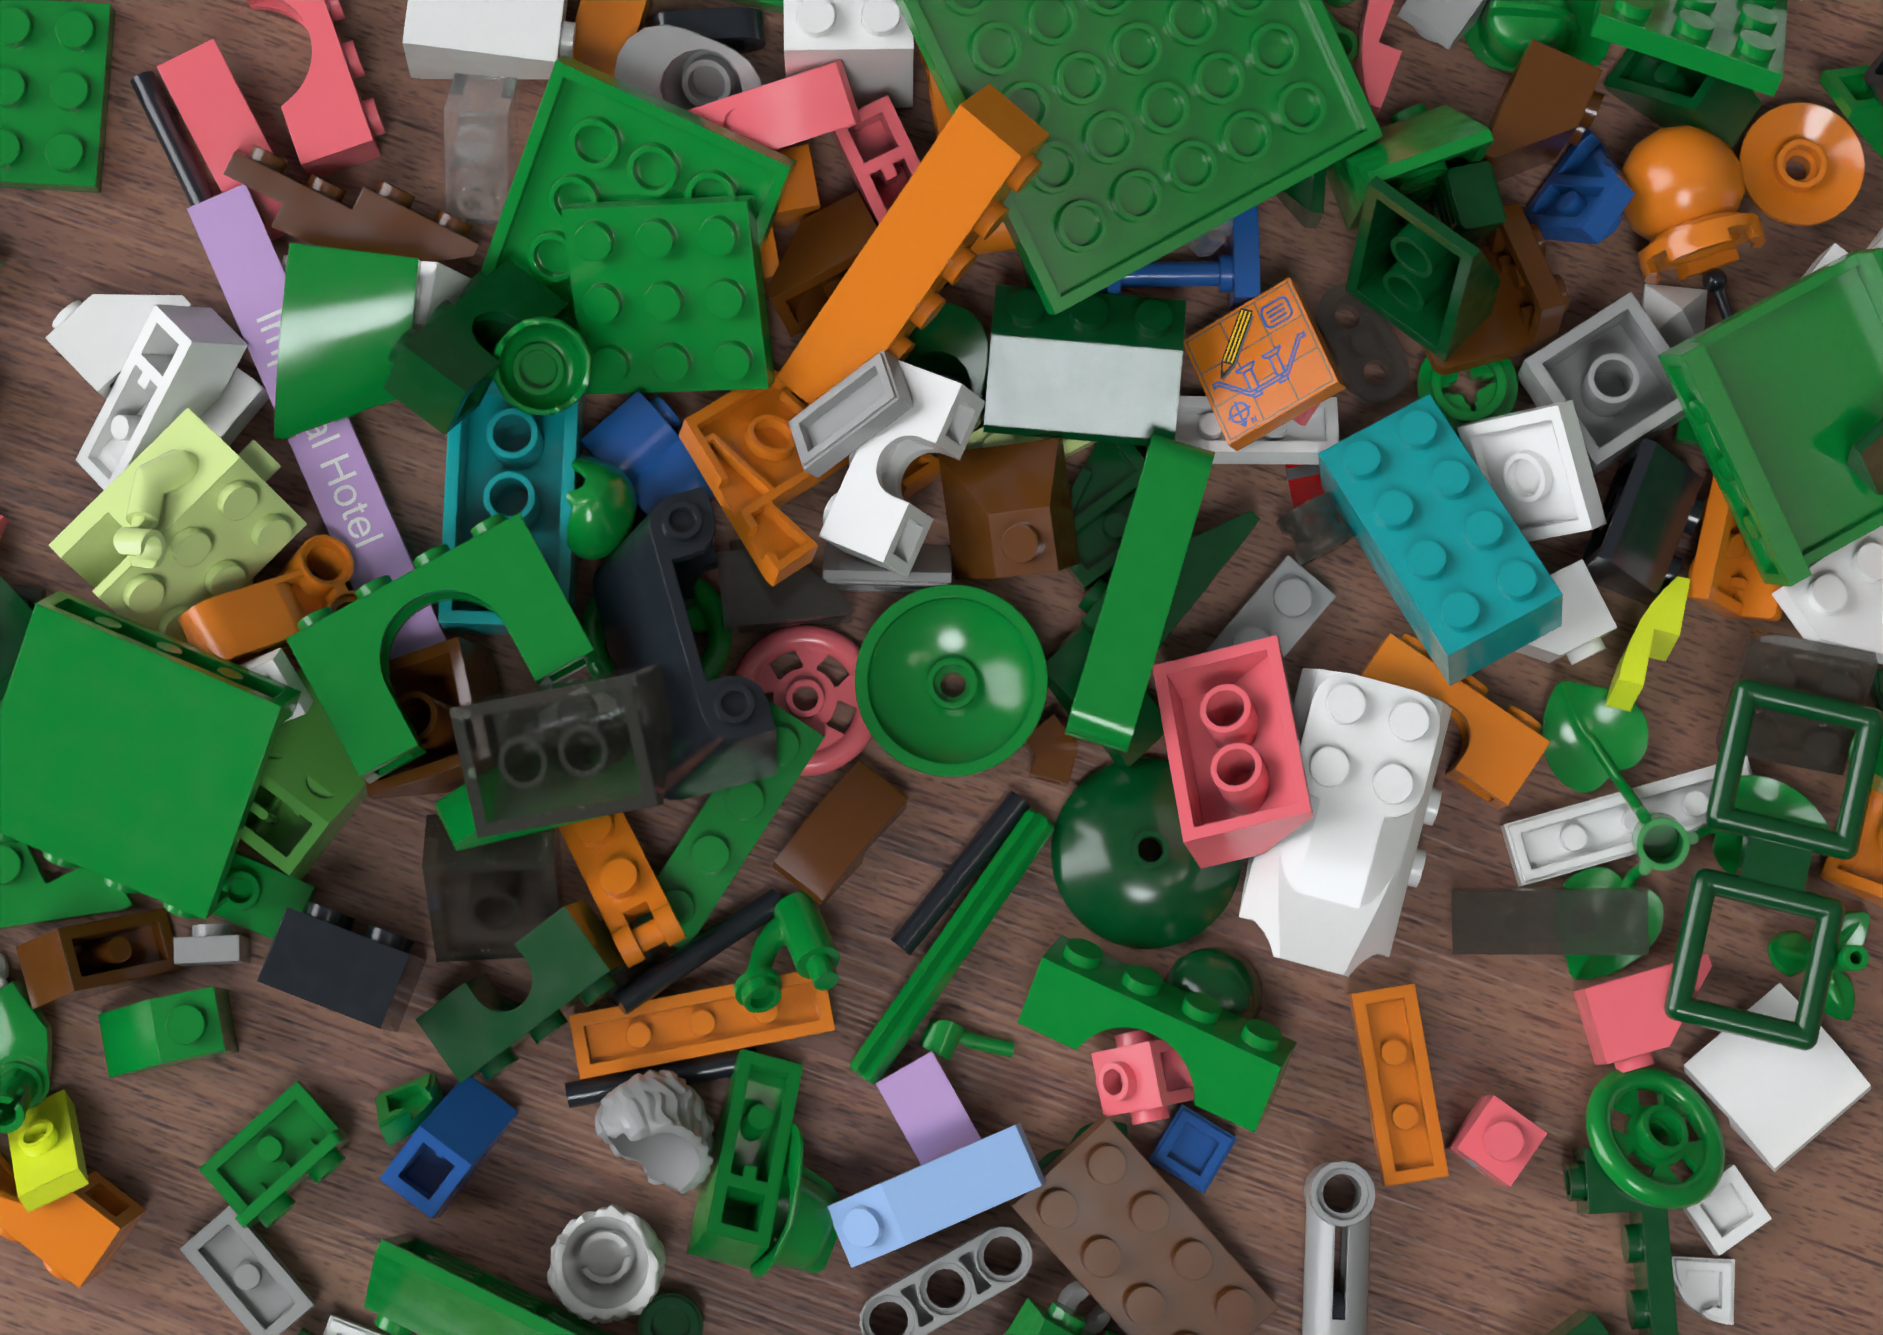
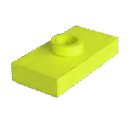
M65 1089L46 1097L36 1107L28 1109L21 1127L14 1132L7 1133L17 1197L28 1213L89 1184L75 1105Z

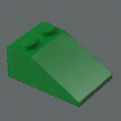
M1418 104L1393 115L1390 118L1392 124L1380 128L1383 137L1327 167L1326 177L1347 230L1351 231L1359 228L1367 186L1375 176L1382 179L1418 206L1426 204L1430 201V197L1436 189L1441 176L1450 168L1482 161L1494 141L1490 129L1448 105L1428 111L1425 104Z

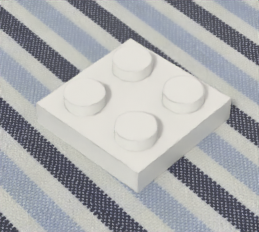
M1573 399L1481 419L1457 427L1461 442L1528 542L1589 531L1607 524Z

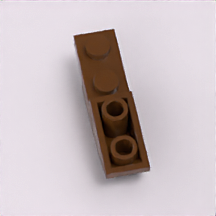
M256 145L252 146L249 155L238 149L234 151L224 172V175L282 203L271 227L322 247L419 258L420 261H444L471 257L475 255L479 247V242L468 236L473 225L441 209H438L433 219L411 208L416 198L415 196L383 180L380 181L376 190L364 184L352 207L342 202L347 192L343 188L314 174H311L306 184L284 173L288 161Z

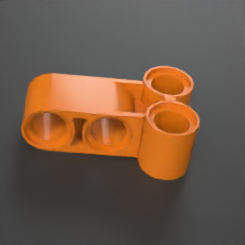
M325 534L314 535L302 544L282 568L278 577L208 598L186 610L180 615L178 621L190 645L237 665L278 648H282L286 657L293 655L294 653L286 638L299 632L296 624L302 618L328 606H331L334 612L358 600L355 596L356 591H348L345 585L354 570L352 554L347 546L337 538ZM309 569H311V570H313L314 572H316V573L320 576L321 579H319L318 577H316L315 575H313L312 572H311Z

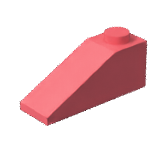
M888 95L858 109L862 122L830 132L856 189L877 227L920 164Z

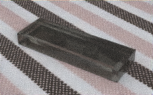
M1648 887L1453 888V954L1649 955Z

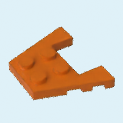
M774 370L775 382L769 389L732 390L687 417L679 433V438L764 579L772 587L812 562L818 548V544L779 508L849 464L850 456L848 455L819 478L803 470L788 421L809 405L776 377L779 373ZM923 454L920 458L917 457L909 464L901 482V492L904 501L937 479L940 473L939 459L931 454Z

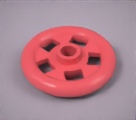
M794 625L766 635L746 652L733 675L752 679L762 688L765 694L772 692L774 694V704L825 736L800 776L826 774L845 766L862 752L872 738L860 714L855 693V669L860 647L845 635L817 625ZM795 651L803 665L802 668L787 673L781 680L777 679L770 664L780 656ZM828 656L837 660L849 674L837 687H834L831 680L825 674L817 670V667ZM809 688L817 694L818 701L813 709L802 711L795 707L793 696L798 690ZM837 702H843L855 708L852 722L844 734L827 725L836 711Z

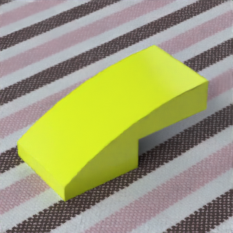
M1677 576L1651 603L1641 618L1617 665L1605 706L1630 712L1644 686L1649 658L1666 662L1680 636L1690 579Z

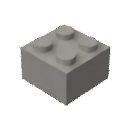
M1632 292L1526 358L1517 375L1518 380L1537 407L1573 399L1593 475L1598 474L1626 456L1645 438L1651 440L1686 417L1657 356L1670 349V347Z

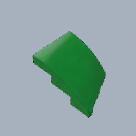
M289 243L278 349L274 418L275 439L288 440L294 438L297 434L316 427L351 418L367 409L399 401L385 391L383 387L394 366V363L388 359L392 348L409 329L412 328L417 332L414 327V318L421 270L419 258Z

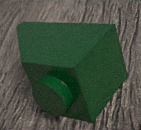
M1628 48L1603 84L1609 93L1662 128L1688 125L1709 130L1728 143L1731 148L1735 145L1762 104L1751 89Z

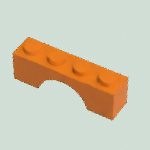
M0 1153V1235L10 1241L21 1243L43 1260L44 1267L49 1273L60 1280L73 1283L80 1289L107 1268L146 1209L94 1171L88 1175L89 1184L28 1213L17 1197L13 1167Z

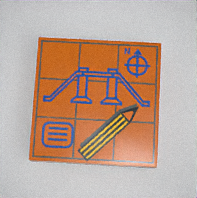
M1290 277L1184 340L1186 352L1228 445L1236 451L1241 450L1346 388L1298 284Z

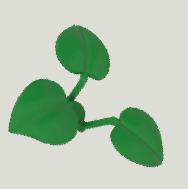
M1563 680L1556 684L1551 692L1543 714L1542 736L1550 741L1544 753L1550 769L1565 786L1580 793H1588L1598 789L1610 777L1639 820L1632 833V843L1641 859L1637 865L1627 872L1623 880L1615 871L1607 867L1594 866L1585 868L1573 874L1563 883L1555 899L1553 911L1554 925L1565 955L1569 973L1575 980H1588L1612 974L1628 966L1641 957L1656 941L1664 920L1663 904L1660 897L1652 890L1642 886H1635L1636 881L1642 875H1648L1652 868L1661 871L1676 868L1686 859L1690 845L1696 844L1699 839L1709 834H1715L1712 851L1717 863L1727 873L1736 874L1744 836L1714 830L1707 823L1686 831L1669 814L1660 812L1649 814L1619 771L1635 766L1641 761L1646 752L1649 729L1642 711L1635 703L1630 712L1605 706L1608 688ZM1741 775L1734 808L1829 830L1826 820L1817 808L1792 787L1762 775Z

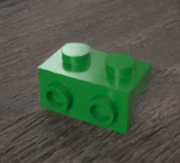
M296 1081L198 1169L238 1214L235 1219L243 1228L254 1227L257 1223L261 1222L267 1229L294 1207L297 1202L290 1194L310 1177L315 1184H318L345 1161L346 1157L340 1152V1149L352 1139L301 1081Z

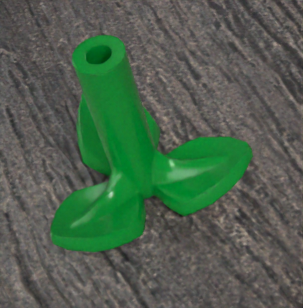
M1845 911L1824 1013L1842 1021H1848L1852 1018L1855 1007V992L1852 981L1842 972L1860 971L1869 962V954L1862 946L1870 926V915L1865 911ZM1784 931L1772 937L1767 945V953L1772 965L1779 972L1792 977L1805 971L1811 944L1799 931Z

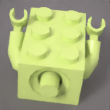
M188 407L49 546L63 561L95 588L92 592L116 614L188 643L189 641L178 621L180 615L195 604L208 598L252 585L254 577L307 523L266 483L281 468L280 464L254 439L237 455Z

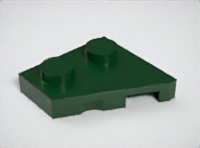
M1097 442L1085 467H1082L1071 489L1070 497L1080 564L1066 569L1083 592L1093 587L1101 577L1105 578L1112 572L1145 461L1134 445Z

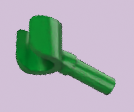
M941 1018L929 1022L919 1042L922 1048L930 1052L932 1051L948 1061L951 1060L959 1043L970 1049L1010 1058L1013 1055L1015 1045L1012 1041L976 1034L974 1031L966 1030L952 1021Z

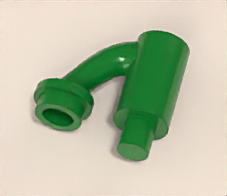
M805 892L790 894L776 904L773 911L774 918L762 929L755 941L746 972L734 984L733 992L739 1004L745 1006L749 1012H766L779 1003L782 996V980L772 966L779 950L784 945L787 946L798 974L803 978L811 979L817 990H828L838 983L839 977L835 968L840 961L839 952L817 902Z

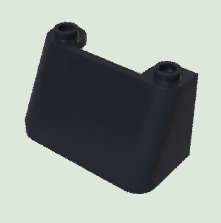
M706 486L674 494L663 499L600 565L593 579L595 603L627 719L644 748V779L650 790L659 797L668 800H684L778 774L776 727L764 691L752 679L739 675L725 676L706 681L686 608L696 606L695 587L699 577L705 571L718 569V559L713 545L716 533L715 516Z

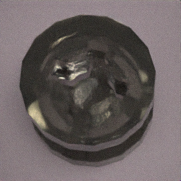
M1332 492L1324 493L1309 500L1275 522L1281 534L1288 535L1293 540L1296 546L1294 557L1299 566H1305L1348 543L1356 536L1351 526L1341 523L1335 513L1337 501Z

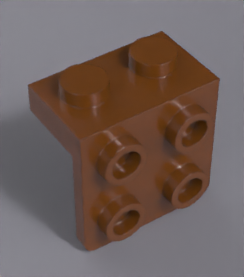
M1519 202L1504 206L1507 217L1506 222L1489 233L1486 245L1477 247L1483 252L1501 279L1492 314L1446 362L1423 347L1432 369L1440 375H1449L1541 350L1557 339L1563 314L1569 308L1568 291L1562 277L1559 274H1552L1545 259V243L1542 233L1536 224L1529 225Z

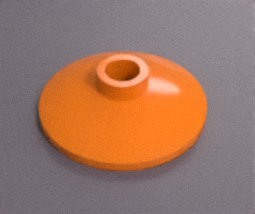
M1803 102L1784 104L1763 114L1746 133L1738 157L1742 165L1745 192L1751 202L1771 219L1792 226L1818 225L1842 213L1857 196L1865 171L1863 149L1851 126L1832 110L1817 104ZM1789 161L1801 163L1805 168V178L1802 180L1791 178L1786 171V163Z

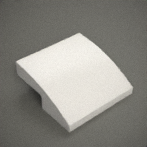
M1779 983L1747 1011L1794 1022L1798 1001ZM1822 1026L1817 1044L1814 1048L1807 1051L1721 1032L1684 1064L1685 1074L1729 1118L1730 1127L1774 1172L1871 1090V1085Z

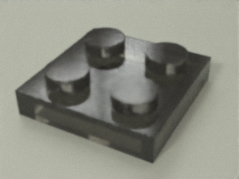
M1748 629L1716 736L1718 752L1721 746L1733 687L1740 679H1753L1866 705L1879 665L1876 653ZM1756 707L1745 756L1843 776L1849 759L1850 746L1857 730Z

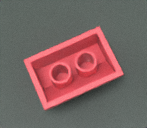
M1277 635L1153 665L1152 669L1183 842L1200 869L1264 854L1314 817L1280 640Z

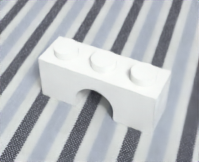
M898 360L914 407L850 454L849 469L838 493L830 498L825 507L823 527L819 537L845 553L908 578L934 519L909 502L904 501L901 492L903 474L913 460L927 453H941L960 460L985 405V401L961 383Z

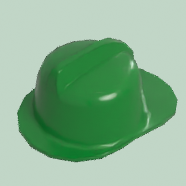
M1488 0L1475 25L1464 35L1466 43L1477 59L1489 68L1508 73L1513 72L1532 39L1595 67L1605 58L1610 46V42L1590 36L1596 0Z
M792 1124L769 1248L750 1267V1273L755 1279L762 1278L772 1266L803 1270L811 1273L821 1272L826 1267L838 1238L827 1206L840 1201V1198L832 1184L803 1166L802 1130L798 1124Z

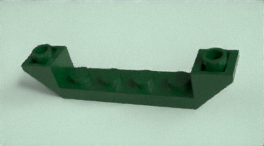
M1572 1148L1573 1162L1565 1163L1564 1184L1568 1201L1577 1202V1213L1590 1215L1629 1212L1630 1224H1623L1621 1227V1248L1625 1263H1633L1635 1290H1628L1626 1295L1627 1316L1631 1329H1639V1335H1678L1668 1209H1661L1642 1203L1621 1190L1603 1171L1591 1148Z

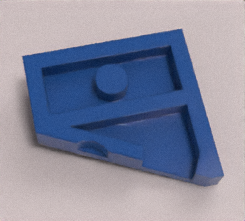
M1585 129L1578 145H1571L1524 210V214L1529 225L1536 224L1539 227L1544 240L1599 245L1603 239L1610 236L1619 227L1623 219L1622 212L1635 193L1606 145L1590 129Z

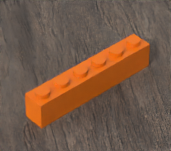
M990 83L961 103L776 377L803 401L811 405L882 350L887 351L903 362L915 346V343L908 338L916 326L921 330L925 328L944 306L946 300L939 293L947 281L951 285L956 284L977 259L978 255L971 250L973 244L979 236L986 240L1008 215L1010 209L1003 204L1011 190L1016 193L1022 191L1040 170L1043 162L1036 155L1050 134Z

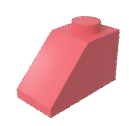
M1709 954L1702 955L1693 998L1697 996L1712 967ZM1673 963L1573 991L1595 1065L1614 1063L1615 1068L1623 1073L1654 1064L1651 1052L1671 1045L1682 1022L1670 1019L1664 1011Z

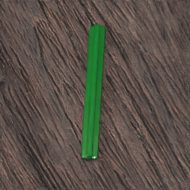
M1031 809L1023 814L852 1059L850 1068L854 1073L874 1085L883 1078L1054 832L1055 826L1050 820Z

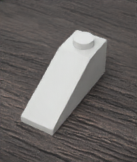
M155 304L76 461L105 490L188 407L200 418L221 397L248 344L212 308Z

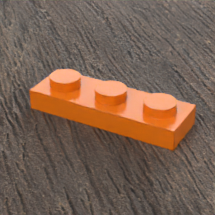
M1415 983L1349 994L1382 1186L1386 1187L1449 1176Z

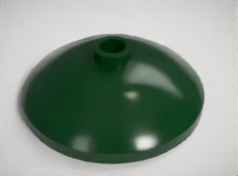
M1139 758L1130 767H1119L1114 763L1100 769L1085 779L1069 796L1056 820L1051 841V866L1055 884L1061 898L1073 916L1089 931L1100 938L1116 945L1134 949H1160L1174 946L1193 938L1208 928L1221 915L1236 890L1242 867V859L1200 869L1183 842L1169 760L1158 758ZM1151 838L1160 844L1162 852L1157 861L1147 862L1139 856L1138 845L1141 840Z

